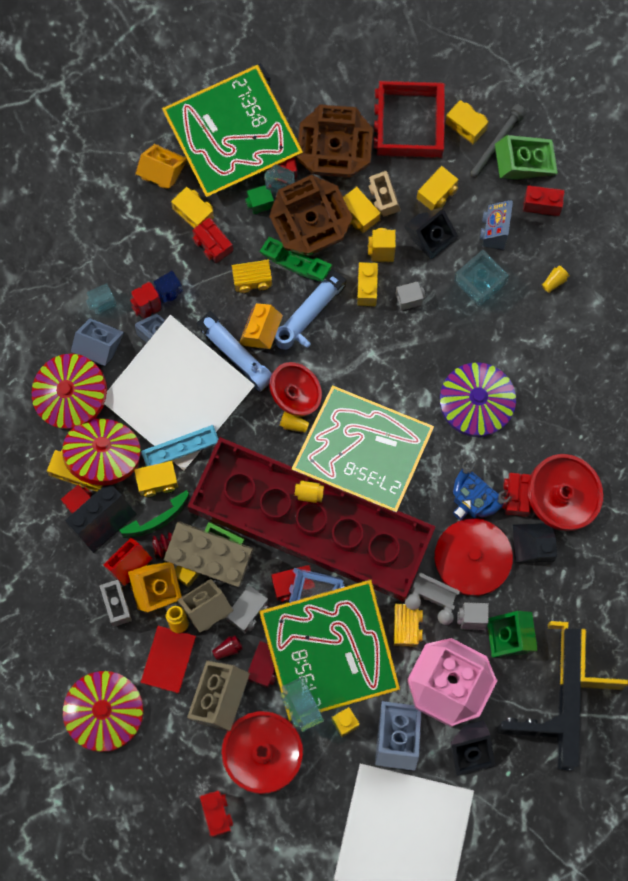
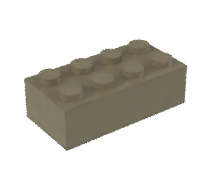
M177 522L164 560L239 587L242 584L254 548L191 525Z

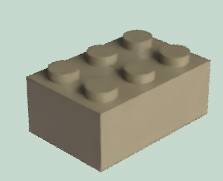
M206 661L187 718L204 726L231 731L250 673L233 665Z

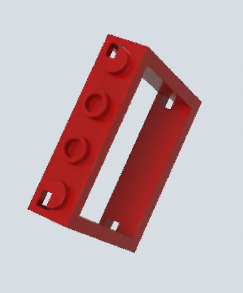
M379 81V89L375 88V99H378V104H375L374 115H378V121H374V132H377V137H374V149H377V155L443 157L445 83ZM384 95L436 96L435 146L383 144Z

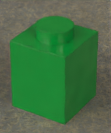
M269 185L247 191L246 205L248 209H252L253 214L272 209L274 199Z

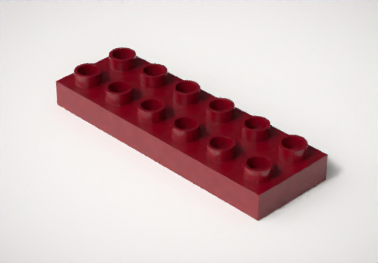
M219 437L188 504L190 513L357 583L371 580L374 590L405 602L436 527L400 511H392L292 470V467L221 437ZM301 481H307L324 486L322 502L317 501V503L298 500V496H295L296 484H300Z

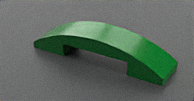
M268 237L259 251L263 256L285 269L317 281H324L332 268V264L318 258L314 260L303 254L285 250L282 242Z
M186 490L171 499V509L140 526L136 520L120 529L123 538L144 536L169 524L187 505L190 499L188 491Z

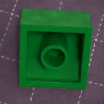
M514 611L488 618V632L493 658L523 655L538 651L532 612Z

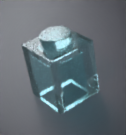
M275 164L265 174L266 189L277 193L279 189L295 183L293 171Z
M107 283L86 292L88 296L86 303L90 310L94 309L96 315L117 306Z

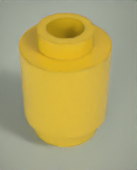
M301 481L300 484H296L295 496H298L300 501L322 502L324 486H319V483Z
M179 606L169 608L166 613V619L170 629L175 633L184 632L189 625L184 609Z

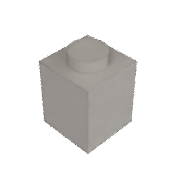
M418 282L396 287V297L400 310L423 304L425 292Z

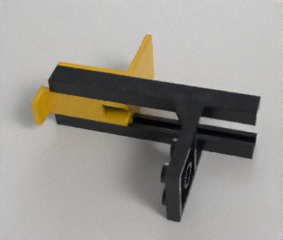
M550 621L548 624L549 629H562L560 634L558 716L545 723H538V720L535 719L517 722L518 719L505 718V721L498 725V734L558 738L557 770L574 771V768L579 767L580 688L623 690L628 686V680L585 677L586 629L568 628V622Z

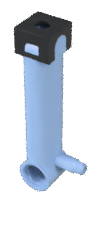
M332 268L324 281L286 323L278 328L275 335L276 345L280 349H289L292 347L294 340H297L308 348L311 343L301 335L302 331L335 295H339L346 287V279ZM287 335L289 339L281 340L280 336Z
M211 311L196 323L197 329L206 338L208 337L241 370L259 392L270 384L272 373L265 366L261 365L220 324L219 319Z

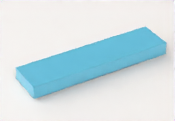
M214 425L145 449L141 453L147 467L172 461L216 445L218 436Z

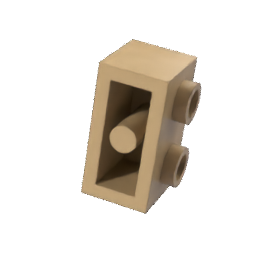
M387 171L370 176L371 185L368 186L371 195L376 197L375 207L379 212L381 211L383 217L401 211Z

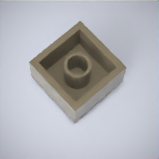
M212 579L178 600L186 615L199 632L208 630L212 624L225 619L229 613L233 612L223 592Z

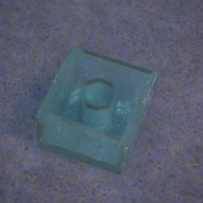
M482 250L456 272L454 282L480 307L507 284L509 275Z
M303 676L282 686L283 693L280 695L286 709L291 708L292 710L289 713L296 728L300 726L303 732L324 721Z

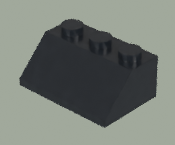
M111 484L104 485L72 513L65 522L91 552L94 553L137 514Z

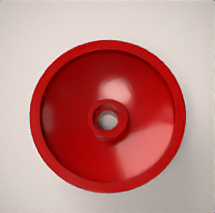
M288 362L281 364L273 371L270 378V391L273 399L282 410L294 416H307L319 407L322 399L321 386L316 376L307 367L299 363Z

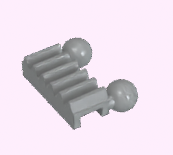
M417 573L411 589L412 594L405 599L406 607L410 610L418 609L421 604L419 597H423L425 600H430L431 603L443 606L444 610L439 612L438 621L443 625H449L453 621L452 610L455 607L453 602L455 596L459 595L460 591L422 573Z

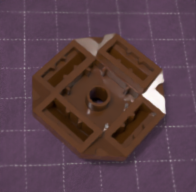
M320 104L300 122L298 144L303 153L297 155V160L313 175L351 178L370 166L373 128L361 115L357 107ZM332 144H337V145H339V146H338V147H332L331 145H332Z
M314 175L279 189L270 213V219L284 249L308 256L343 241L353 221V217L338 186L319 179V177ZM309 217H315V218H316V219H315L314 221H312V222L307 221V219H308Z

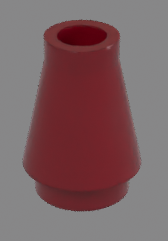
M235 635L233 637L229 636L212 652L218 661L222 658L239 654L243 647Z

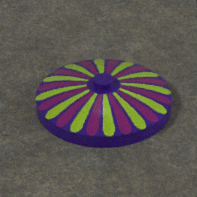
M469 363L456 368L445 379L440 392V408L445 420L456 431L471 437H486L499 432L512 418L516 406V394L510 379L498 368L485 363Z

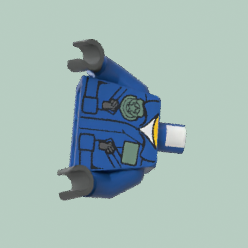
M466 459L462 465L463 469L460 470L454 483V502L458 507L453 514L459 520H462L467 514L474 519L478 516L483 518L494 515L504 503L512 500V496L506 500L504 493L507 490L498 494L473 472L469 473L475 468V463L472 465V468H469L466 465L469 459Z

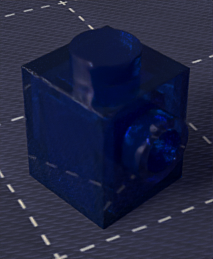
M173 271L153 281L154 288L164 303L173 301L183 292L182 284Z

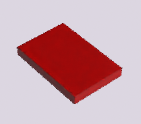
M158 626L141 683L179 694L196 636L183 632L175 633L169 628Z

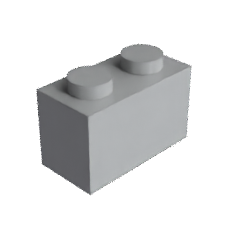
M119 580L100 585L112 626L115 627L132 621Z
M249 585L233 605V612L229 613L226 620L245 634L247 630L251 631L257 623L255 620L260 614L259 611L268 609V599Z
M464 603L457 613V624H461V629L485 630L488 624V603Z

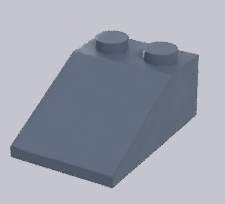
M382 701L375 765L409 770L416 769L419 758L421 711L415 709L414 705Z

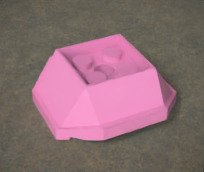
M449 638L428 643L424 646L407 681L415 709L449 727H454L480 717L497 679L487 656ZM448 676H455L458 683L451 684L448 681Z

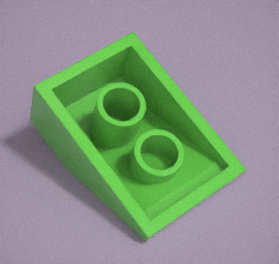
M506 135L495 143L500 178L523 179L558 174L551 139Z

